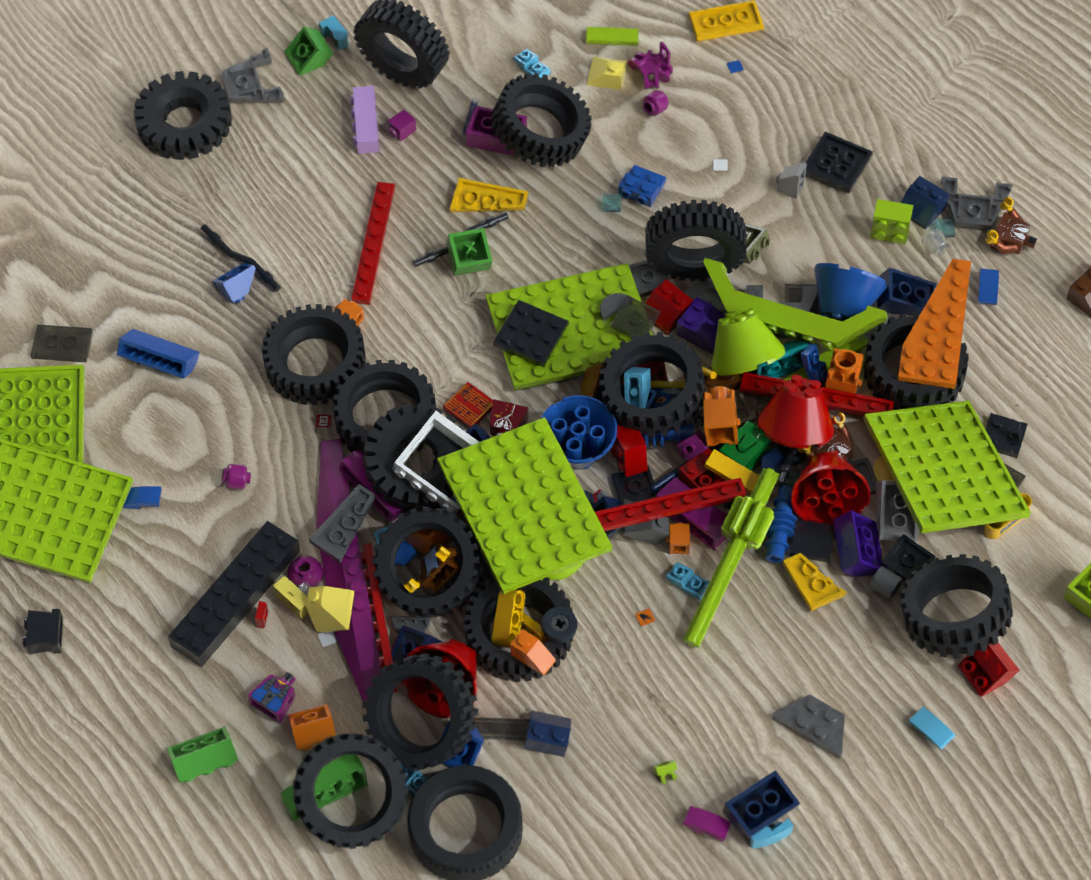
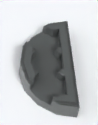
M623 293L608 295L602 301L600 307V315L603 321L634 304V299Z
M391 616L392 627L398 634L402 625L425 632L431 621L430 616Z

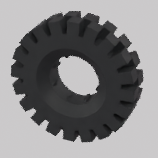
M179 71L175 72V79L172 80L168 73L160 76L162 84L154 79L148 84L149 90L143 88L139 93L140 99L136 98L134 104V120L141 142L145 146L148 145L149 150L154 154L160 151L161 157L169 159L171 154L174 153L175 160H184L185 153L188 152L190 159L198 158L197 150L200 149L204 155L212 151L211 144L218 147L223 142L222 137H227L230 132L229 126L232 125V113L228 95L225 89H222L221 84L216 80L212 82L211 77L203 74L199 79L198 72L189 71L188 77L185 78L184 72ZM181 107H191L201 113L199 120L187 127H174L166 122L167 116L175 109Z
M418 403L417 408H412L411 404H405L401 406L400 410H397L395 407L387 411L386 416H381L375 422L374 427H371L363 450V467L366 468L365 476L367 481H372L373 483L371 488L377 495L382 493L384 501L392 504L393 501L397 502V508L407 510L408 506L413 507V509L423 510V507L426 506L433 509L440 505L438 502L428 499L423 491L413 488L408 480L398 477L392 469L396 461V453H399L400 450L399 447L404 443H410L435 411L442 415L443 410L436 407L432 411L427 410L428 405ZM448 415L446 418L455 424L456 420ZM433 427L421 443L426 444L432 449V454L436 457V464H433L431 472L423 473L419 476L451 499L453 493L437 462V458L463 448Z

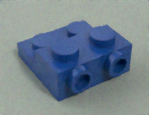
M633 165L630 172L626 173L620 182L618 195L634 200L641 205L651 207L666 183V177Z

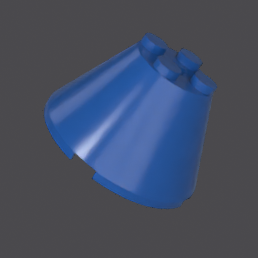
M818 263L814 267L821 316L843 322L865 311L867 305L872 306L887 288L886 281L881 277L850 266V269L847 270L839 268V264Z
M582 395L564 397L562 401L551 404L541 417V419L546 418L571 468L588 469L591 467V464L611 449L616 440L617 422L614 415H612L604 403L592 397Z

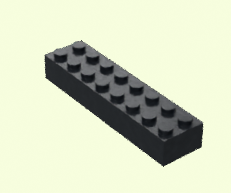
M267 520L168 635L170 647L200 667H203L300 552L299 540Z

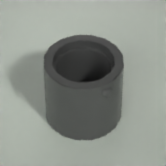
M881 566L873 576L869 588L886 599L891 600L899 590L903 578Z

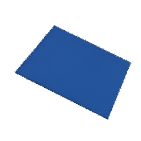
M739 60L726 63L731 74L744 70Z

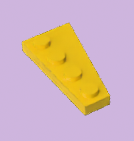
M459 178L450 206V212L525 210L529 191Z

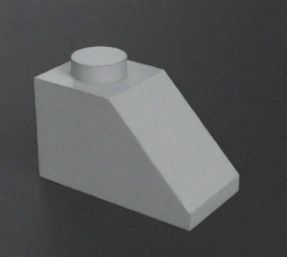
M800 163L785 167L784 171L779 173L776 178V183H778L777 191L797 198L804 187L807 164Z

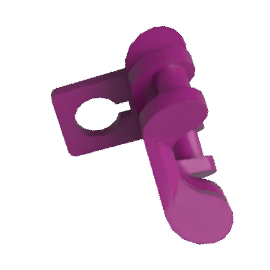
M663 41L660 42L658 54L653 53L652 50H648L646 55L642 52H637L634 58L628 61V66L631 69L635 70L638 68L643 74L644 89H648V87L658 89L659 79L664 83H668L670 75L673 73V67L670 65L671 53ZM654 74V80H648V75Z

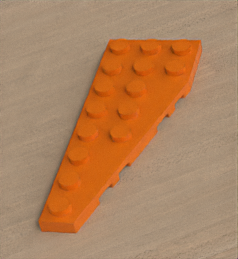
M951 260L903 343L898 381L955 389L971 261Z

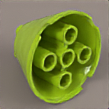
M752 308L736 314V311L725 314L726 318L718 320L711 369L714 372L716 371L717 375H735L758 369L757 365L767 362V365L780 359L785 354V348L754 313Z

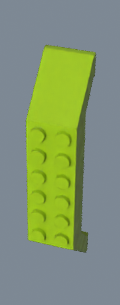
M704 259L705 267L728 313L736 311V314L752 308L754 313L772 333L779 334L781 331L789 338L797 339V337H801L806 343L815 345V342H818L823 348L833 350V348L839 349L881 323L886 322L888 318L885 310L867 305L865 311L841 322L736 291L726 275L727 268L725 265L718 261Z

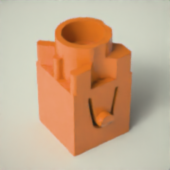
M833 349L825 388L856 394L857 388L861 387L863 381L860 379L864 355L847 349Z
M718 386L713 387L708 392H703L704 429L707 447L716 446L719 443L738 444L737 426L741 423L740 418H737L734 390Z

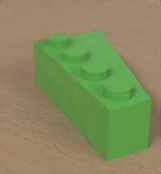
M342 755L322 768L315 783V799L319 809L368 786L365 768L358 755ZM289 786L280 794L282 802L294 822L300 819L293 801L294 787Z

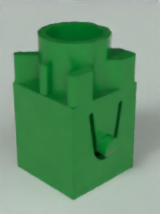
M747 421L738 430V444L729 445L726 443L719 452L753 472L761 463L762 455L766 451L771 450L769 444L772 440L765 436L762 428H758L757 422L752 424Z

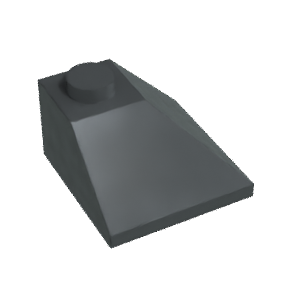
M627 499L622 500V505L635 503ZM669 517L623 527V535L657 544L669 535Z

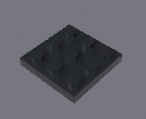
M825 131L805 162L807 164L805 175L850 194L871 160L873 151Z
M518 300L495 338L493 346L536 365L545 367L567 329L569 321Z

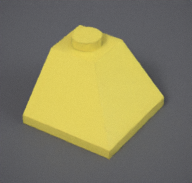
M593 56L587 85L621 90L627 61Z
M327 586L309 588L306 608L316 632L349 630L355 591Z

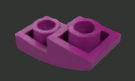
M693 806L689 807L683 821V825L698 834L705 832L720 842L725 840L732 823L719 815Z

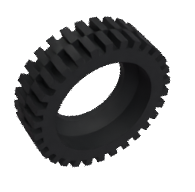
M396 0L374 1L354 26V40L357 41L356 46L361 48L360 53L366 55L365 60L367 62L371 61V66L374 69L377 67L380 74L385 73L387 75L386 78L389 80L393 78L395 83L399 84L402 82L405 87H408V85L411 88H416L417 86L418 89L423 86L424 88L428 87L449 60L450 51L447 50L449 46L445 43V37L440 36L442 32L440 29H435L436 25L434 22H428L429 18L426 15L424 17L421 16V11L418 9L416 11L412 10L413 6L409 4L406 7L402 1H399L398 4ZM385 33L392 34L404 41L412 49L416 57L408 55L396 47Z
M530 73L525 74L524 77L519 75L516 80L513 78L505 85L492 111L491 121H494L492 127L496 129V137L501 136L499 142L501 144L506 143L505 149L508 152L512 149L514 151L513 156L516 158L518 155L523 156L521 160L526 162L529 159L531 160V165H536L537 162H540V167H545L547 163L549 167H554L556 163L558 166H562L564 162L567 164L571 159L573 160L581 150L591 131L592 123L590 121L592 118L591 115H588L590 112L589 107L584 108L586 105L585 100H579L581 97L579 93H572L574 88L570 86L567 89L565 82L561 81L559 84L556 82L557 78L552 77L549 80L548 75L543 74L542 78H539V73H534L532 78ZM525 107H537L549 112L560 123L563 131L562 138H548L534 133L519 120L516 112Z
M691 200L689 204L686 201H680L681 205L673 203L671 208L665 206L662 208V212L656 211L655 216L652 215L650 221L646 223L645 248L647 262L650 263L652 268L655 267V271L658 273L662 271L664 276L670 274L672 279H676L677 276L682 281H685L686 278H690V281H695V278H700V281L706 280V277L710 278L704 264L705 258L723 263L727 268L728 274L732 273L733 269L739 268V264H742L746 258V225L744 219L740 217L738 212H734L733 208L729 207L726 209L725 204L717 206V202L714 201L711 204H707V200H702L701 203ZM691 236L708 237L719 242L716 245L699 249L682 248L673 245L677 240Z
M311 304L306 305V310H301V306L295 307V313H292L291 309L286 311V318L282 314L277 317L278 323L273 321L271 329L266 331V337L263 338L262 346L266 376L271 386H275V391L278 394L282 392L283 397L286 399L291 395L292 402L297 403L298 399H301V404L307 405V401L311 400L312 405H317V400H322L323 404H327L328 398H332L333 401L334 395H337L336 388L338 384L343 385V378L346 375L350 377L352 370L356 367L359 370L364 368L363 364L366 363L363 335L359 326H356V321L353 318L350 320L346 312L342 315L341 310L338 308L332 312V306L329 305L322 309L321 304H316V309H312ZM321 338L329 340L337 345L342 352V363L334 370L323 375L303 376L290 371L287 366L291 350L300 342L308 339Z
M493 576L491 577V584L485 581L482 583V590L477 588L474 591L475 597L471 596L469 605L466 606L464 623L467 646L476 652V663L479 667L483 664L484 671L487 673L492 669L493 676L496 678L502 673L503 680L509 681L510 676H514L515 682H520V676H525L526 681H532L531 675L533 674L539 679L542 677L540 673L513 657L511 652L496 647L490 638V626L496 615L498 596L501 591ZM548 577L516 589L522 590L525 594L524 606L537 610L543 616L549 609L554 607H564L573 612L569 599H565V592L562 589L558 591V584L555 582L550 586V579ZM556 622L555 626H558L560 629L563 627L564 624ZM573 637L564 643H555L548 639L543 644L556 659V662L553 664L556 668L560 665V658L565 660L567 657V651L571 649ZM552 667L548 670L547 675L552 672Z

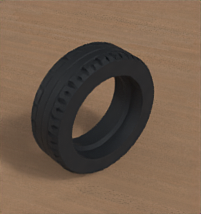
M475 765L452 766L431 775L413 795L407 815L410 843L417 859L434 875L446 880H485L487 877H492L494 874L499 873L501 869H504L517 853L523 832L521 804L512 786L508 785V782L502 776L497 775V773ZM460 794L478 795L491 801L497 807L501 817V829L493 843L480 851L467 854L450 852L436 844L430 832V817L434 809L450 797Z

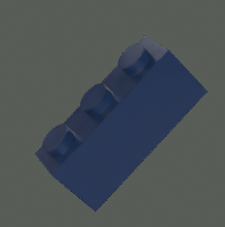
M775 770L724 804L723 813L732 822L731 824L735 829L750 838L798 807L801 803Z

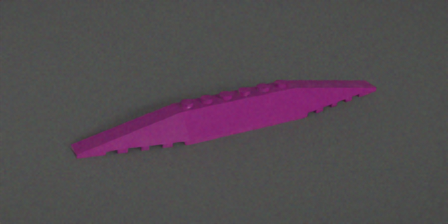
M340 438L321 442L316 530L350 495L348 480L339 471L341 460L344 459ZM356 533L341 563H338L321 550L320 554L326 586L355 591L349 630L334 631L361 699L365 701L369 697V695L365 694L366 689L373 686L371 680L374 676L380 674L381 666Z

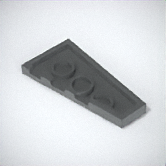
M359 484L309 538L310 544L338 563H341L375 499V494Z

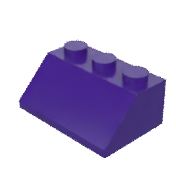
M852 510L834 519V532L836 534L837 550L839 552L842 572L853 577L875 575L883 561L876 521Z

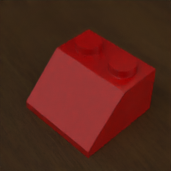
M666 279L653 290L643 307L647 319L668 335L677 327V322L694 300Z

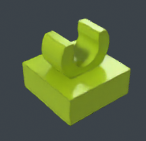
M668 760L652 766L654 774L659 776L661 783L666 784L665 776L667 774L671 775L672 780H676L677 777L673 771L678 768L675 761Z

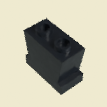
M52 609V612L28 610V616L24 618V628L27 631L26 636H23V647L27 648L29 655L53 651V654L61 653L63 615L61 610Z

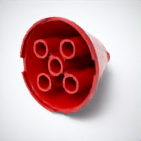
M792 375L791 379L784 382L759 413L757 419L758 428H762L767 438L776 443L794 448H808L809 445L818 444V447L825 445L832 439L834 434V426L821 383L817 380L804 379L800 375Z
M832 450L813 455L809 458V463L792 489L791 501L794 511L804 521L809 520L811 522L834 525V519L851 510L862 514L861 511L870 502V488L867 480L837 451Z
M451 639L447 642L423 645L415 648L406 656L429 654L431 658L434 656L443 657V663L451 661L455 664L453 667L455 671L462 670L465 673L462 677L463 680L471 682L473 686L469 688L471 695L476 694L477 696V654L464 643ZM411 677L402 681V685L405 684L409 692L408 697L417 707L432 716L450 718L448 702L442 691L433 682L423 677Z

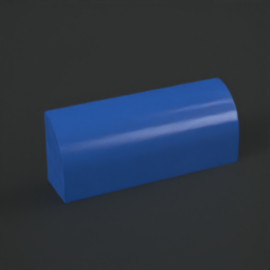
M136 329L130 330L119 338L117 350L118 356L183 379L193 371L200 354L199 351Z

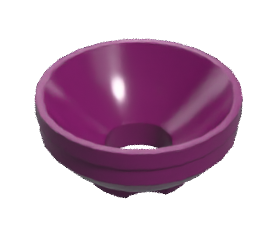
M301 556L294 559L290 563L287 572L288 579L300 590H309L310 587L318 586L324 575L321 563L311 556ZM308 564L310 569L306 572H301L299 566Z

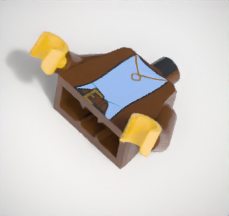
M432 544L430 551L421 560L420 578L417 580L410 579L404 587L410 593L423 587H427L437 593L460 570V565L456 558L458 550L449 545Z

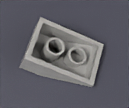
M877 481L875 501L879 539L899 540L904 534L917 542L919 528L895 481Z

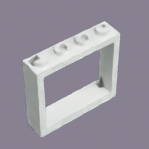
M435 411L394 462L392 469L398 477L408 480L413 488L423 491L428 499L441 504L446 512L456 515L460 511L458 503L451 500L403 465L433 427L462 448L479 443V441Z

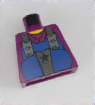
M286 672L281 679L272 674L269 675L247 695L249 704L278 723H281L296 697L295 690L291 686L296 678L289 672Z

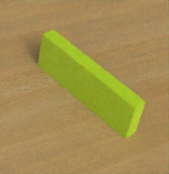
M587 27L586 44L638 46L639 29Z

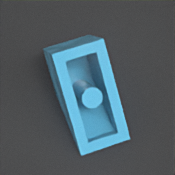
M631 367L624 373L625 401L639 408L646 407L651 388L650 368Z

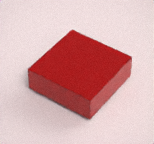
M259 601L255 616L257 628H265L269 613L266 602Z

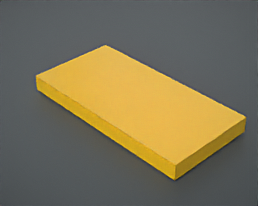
M755 0L688 12L697 42L764 30Z

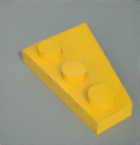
M799 553L783 560V566L811 611L846 596L847 592L844 589H840L833 583L830 577L823 575L818 570V567L803 554Z

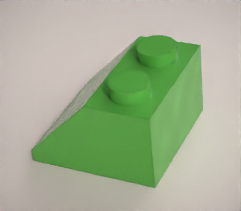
M303 26L284 51L299 75H304L323 67L333 55L332 50L319 30Z

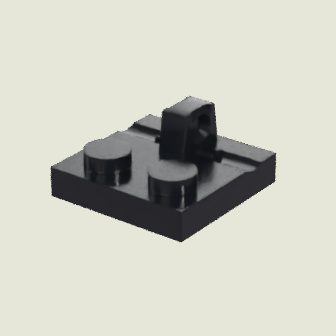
M990 413L985 430L998 453L1017 458L1028 424Z

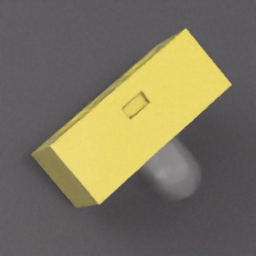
M283 576L273 585L275 596L299 618L303 619L309 614L306 608L308 597L306 594L311 586L308 582H301L298 586H295L286 576Z

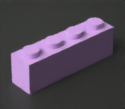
M374 86L353 87V95H350L351 105H354V108L351 109L352 119H355V122H352L353 133H356V136H353L354 147H357L358 154L379 152Z

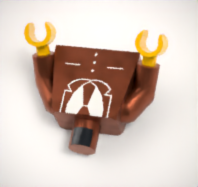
M1011 197L1005 198L1004 202L1000 203V208L1007 210V213L1004 212L996 231H989L987 233L988 237L985 239L987 244H991V249L998 250L1003 255L1020 254L1024 245L1034 249L1038 239L1028 235L1030 225L1012 207L1014 202Z
M843 413L838 414L840 422L837 421L835 416L832 417V423L838 425L839 428L834 427L833 437L827 444L819 447L817 446L818 444L809 445L808 448H797L799 452H805V457L808 461L813 455L834 450L854 468L856 465L852 461L854 445L847 426L843 424L845 421Z

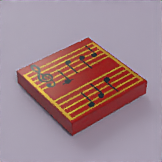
M467 382L443 405V410L470 428L474 424H478L492 410L493 399Z

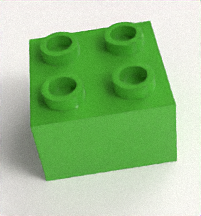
M484 228L448 234L446 244L454 276L490 270L493 261Z

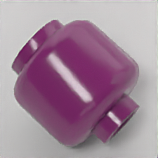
M660 90L651 92L643 99V109L651 116H657L668 108V98Z
M229 464L227 468H223L222 483H225L227 488L243 490L246 484H250L251 472H247L245 465Z

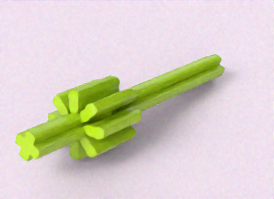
M763 468L750 497L744 496L743 498L737 496L721 527V534L730 540L682 640L693 648L700 647L745 548L759 549L774 519L773 510L765 507L779 478V474L771 468Z

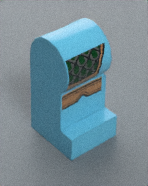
M334 15L319 23L320 34L323 37L328 35L334 41L336 48L344 49L349 45L348 32Z

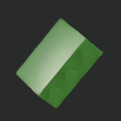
M225 726L167 748L179 782H190L196 776L202 774L209 775L215 769L230 767L236 761H239Z

